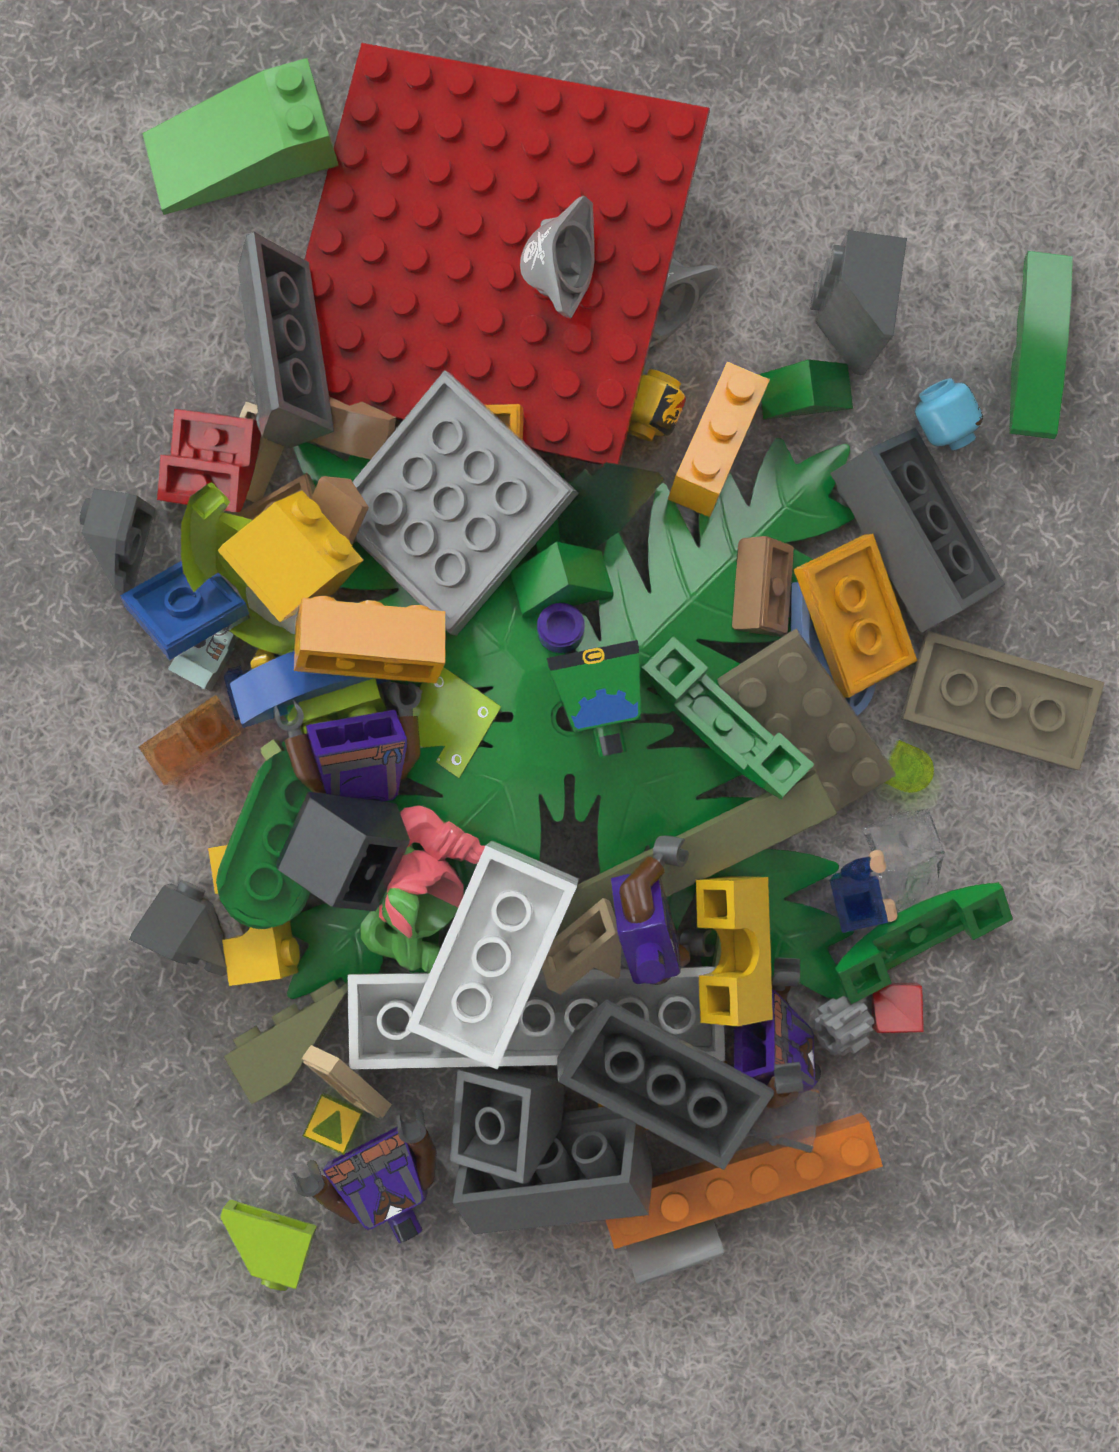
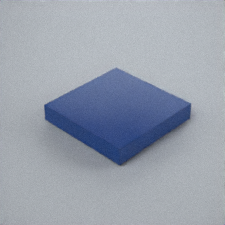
M182 561L120 595L124 607L169 660L249 614L244 600L219 573L209 578L193 592L183 573Z

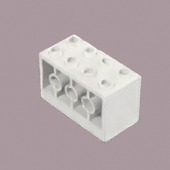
M494 841L488 843L479 859L406 1030L498 1069L577 888L579 878Z

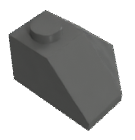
M94 488L91 499L86 498L81 508L80 524L84 525L82 534L113 588L125 593L135 586L156 508L137 495Z
M180 880L178 886L172 883L164 885L133 930L129 940L172 961L187 965L188 962L198 964L199 960L207 962L204 967L206 971L220 976L227 974L222 940L225 938L213 903L203 899L205 890L184 880Z

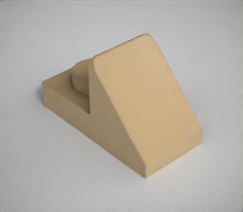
M602 898L554 938L542 966L548 989L561 995L593 968L616 979L620 977L622 946L617 932L616 917L609 900Z

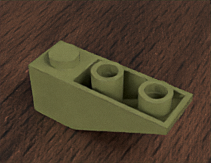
M333 980L310 994L314 1002L299 1010L296 1003L273 1015L271 1018L275 1025L267 1030L260 1032L256 1025L233 1039L236 1048L226 1054L224 1058L251 1105L287 1085L302 1073L306 1066L303 1063L302 1057L311 1045L317 1048L348 997V982L338 987Z

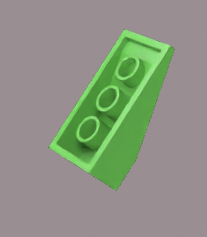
M308 58L263 70L142 133L161 210L164 215L339 166Z

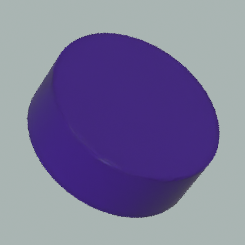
M555 603L546 607L539 615L537 635L539 641L546 649L555 653H566L577 648L583 640L585 630L584 618L581 612L574 606L567 603Z

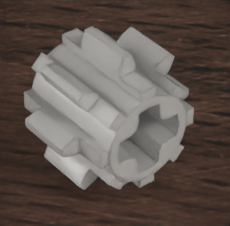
M842 996L837 1000L832 998L817 1008L820 1016L813 1021L815 1024L813 1033L817 1036L821 1047L827 1049L831 1055L835 1056L839 1053V1055L845 1056L849 1052L855 1054L868 1045L870 1041L867 1036L874 1031L872 1028L874 1019L867 1011L866 1005L864 1003L861 1004L859 1001L850 1004L848 999Z

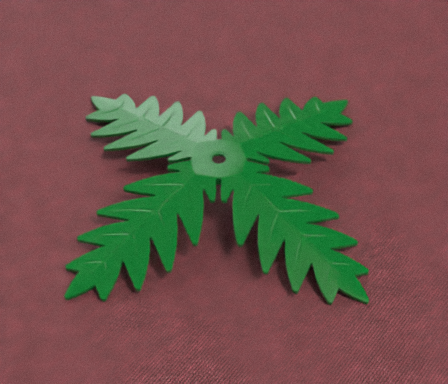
M781 438L774 439L758 470L752 490L750 506H747L731 473H729L711 516L708 517L699 513L700 548L697 547L676 503L668 500L670 491L665 483L657 484L648 533V570L651 593H648L619 532L611 530L608 534L603 558L614 595L613 597L599 600L602 640H598L587 616L582 615L585 622L584 637L580 645L575 648L576 652L638 640L642 714H662L673 711L662 697L647 690V688L653 687L641 672V668L673 636L708 667L706 675L719 686L717 679L740 665V663L698 643L697 639L723 643L775 642L782 638L743 632L732 627L739 541L742 538L768 536L784 543L800 541L820 536L852 521L855 516L851 509L829 498V494L836 484L830 473L846 464L850 453V446L848 444H841L819 452L799 464H795L784 440ZM308 442L293 447L303 474L308 473L315 487L319 479L324 476L351 479L353 482L371 460L350 455L348 461H344L327 450ZM357 541L352 544L353 549L360 555L363 561L340 588L356 590L399 589L398 592L377 602L382 603L384 606L405 608L412 605H420ZM536 544L513 570L538 554ZM795 549L793 551L790 592H792V583L798 582L794 569L813 560ZM510 573L457 636L450 634L445 629L444 668L473 688L494 687L492 690L484 693V695L501 706L499 712H512L513 720L509 723L492 722L482 740L492 744L493 748L477 747L460 778L436 762L445 746L420 748V757L407 777L443 794V798L421 795H397L393 800L383 802L396 803L399 812L406 807L424 806L433 810L444 823L450 821L465 833L479 838L480 845L486 846L491 841H494L539 861L541 851L539 794L542 795L552 818L555 821H561L564 817L565 809L564 777L567 774H573L575 777L574 810L575 818L578 821H585L597 795L601 796L598 816V859L601 874L643 853L647 845H649V850L654 848V843L659 836L676 837L754 798L719 797L696 799V796L743 774L731 766L713 749L694 747L647 749L648 745L673 734L674 729L670 724L622 723L627 752L603 757L598 756L593 730L574 733L573 731L569 732L561 729L557 724L556 714L563 704L549 671L547 658L565 655V653L552 652L546 649L539 641L537 621L540 614L522 618ZM790 617L788 618V631H787V634L791 632V618H790ZM391 680V681H390V682H395V683L404 684V685H408V683L411 682V683L415 684L417 687H420L421 684H422V682H412V681H401V680ZM414 842L412 844L414 850L424 851L420 843ZM765 849L705 878L727 876L768 877L771 977L774 975L775 958L800 959V983L830 999L834 998L837 1000L842 996L846 997L835 969L836 964L827 948L853 935V926L820 909L784 900L785 897L836 873L839 870L838 863L807 853ZM446 857V862L456 870L463 884L465 894L477 864L466 860L461 862L457 859ZM696 883L666 897L676 931L696 893ZM325 903L301 912L290 920L292 935L307 942L309 947L297 966L298 973H295L291 979L287 991L288 998L295 999L312 993L340 977L347 983L348 974H379L384 956L370 951L361 940V922L370 911L331 907ZM697 928L711 929V933L705 938V944L716 945L717 932L713 928ZM439 931L429 937H423L422 941L438 944ZM714 954L711 957H700L702 967H712ZM422 968L414 971L409 970L410 973H427Z

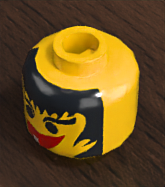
M648 369L647 374H643L628 432L646 441H652L654 435H670L686 402L684 393L679 389L681 383L666 373Z

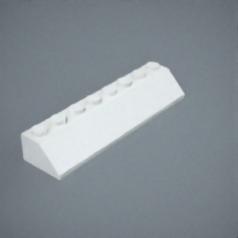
M717 966L683 967L680 974L671 977V979L661 985L635 984L629 968H621L618 979L598 969H592L561 995L547 988L543 971L540 970L499 1066L557 1065V1057L580 1020L606 999L718 1060L725 1061L724 1025L700 1023L699 975L709 974ZM430 973L348 974L349 1067L351 1069L488 1067V1065L406 1030Z

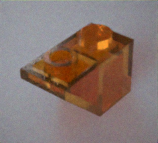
M214 695L138 747L163 785H175L218 756L243 733L219 697Z

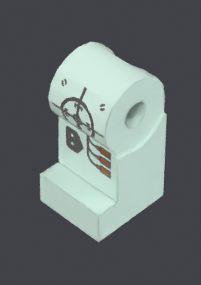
M248 616L241 618L176 656L168 670L203 689L212 691L239 638L229 630L248 620Z

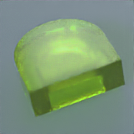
M897 740L888 760L896 776L883 784L902 792L914 793L921 791L930 784L933 778L934 765L932 759L925 751Z

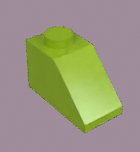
M230 1199L223 1207L220 1218L250 1275L260 1278L261 1284L270 1289L286 1291L288 1287L296 1289L302 1278L317 1226Z

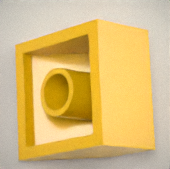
M303 490L274 502L218 549L223 558L279 622L298 613L302 598L329 597L333 595L363 561L360 555L353 549L350 541L339 533L321 512L318 504L310 499Z

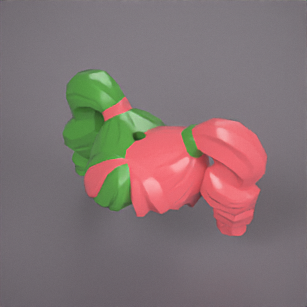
M424 806L406 807L400 812L410 843L388 885L383 903L379 905L376 912L370 911L361 922V940L370 951L385 957L394 958L402 967L411 971L422 968L427 973H430L441 948L436 943L422 941V938L429 937L444 929L454 919L464 896L463 884L456 870L445 859L449 857L461 862L466 860L477 864L485 846L480 845L479 838L465 833L450 821L444 823L433 810ZM414 842L420 843L424 851L414 850L412 844Z

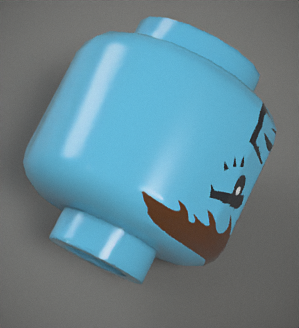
M949 378L928 387L919 394L921 401L915 408V415L928 441L932 445H949L951 450H957L975 440L974 431L983 422V414L968 385L965 383H954L953 379Z

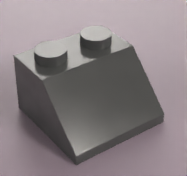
M490 1066L458 1069L450 1161L519 1183L529 1182L561 1129L565 1085L558 1082V1079L508 1066H499L498 1069Z

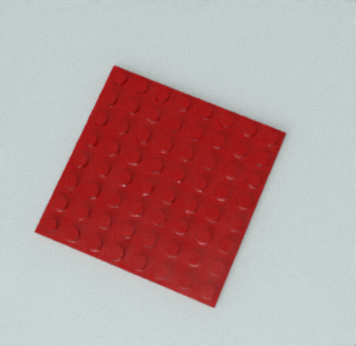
M361 43L334 145L339 166L328 168L304 259L309 262L329 396L349 406L364 402L396 417L397 420L403 421L445 370L451 373L484 405L520 404L523 407V441L532 450L618 469L702 146L710 108ZM585 196L593 202L594 267L587 291L573 316L568 318L555 310L553 302L549 297L541 294L524 280L521 274L520 260L528 239L541 227V222L544 219L558 217L577 198Z

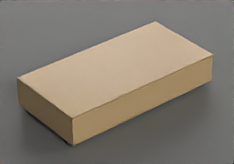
M312 1045L302 1057L305 1065L353 1106L377 1118H383L391 1107V1103L341 1059Z

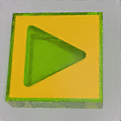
M322 1092L302 1136L344 1155L364 1111Z

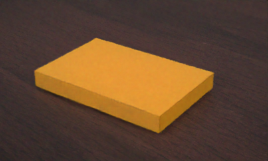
M874 534L862 535L794 569L833 681L845 698L863 691L918 661Z

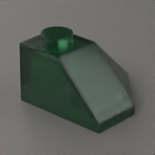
M608 462L591 474L584 468L568 482L578 492V495L558 517L560 542L595 549L621 531L665 479L659 472Z

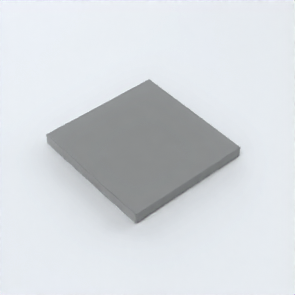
M444 370L353 480L355 487L369 507L355 540L420 605L426 606L431 610L445 611V629L450 634L457 636L578 495V492L451 373Z

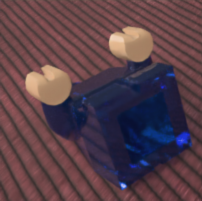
M874 850L868 857L858 858L842 867L841 872L833 874L829 880L842 933L892 922L897 919L898 915L894 900H883L877 875L871 876L873 871L882 873L886 870L884 854L880 850Z

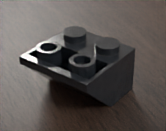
M308 792L276 865L280 872L331 907L376 912L410 843V839L396 803Z

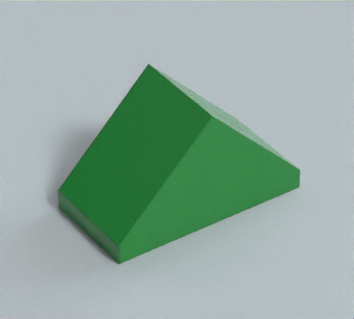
M808 359L758 374L770 379L761 400L763 420L853 409L849 370L846 363Z
M555 542L511 572L522 618L541 614L546 607L555 603H567L575 606L613 597L614 595L603 554L599 550Z

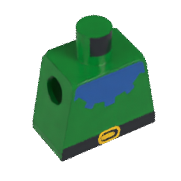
M638 640L547 658L549 671L573 732L593 730L599 757L627 752L622 723L641 719Z

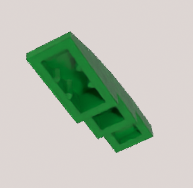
M1027 251L1024 258L1022 300L1018 308L1016 348L1013 353L1011 366L1009 434L1055 439L1058 434L1069 338L1073 256Z

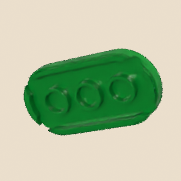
M287 750L280 751L270 757L258 770L217 872V890L224 908L239 923L256 929H268L288 922L301 912L311 893L280 872L276 865L308 792H312L296 777Z

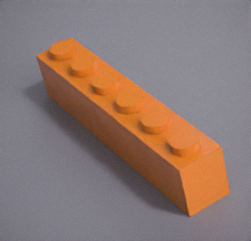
M862 1113L736 1151L724 1170L708 1161H703L654 1176L652 1178L649 1215L608 1219L606 1223L614 1249L880 1168L883 1165L870 1123Z

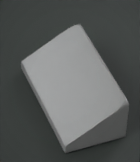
M713 1219L626 1246L636 1283L640 1285L722 1256L725 1253Z

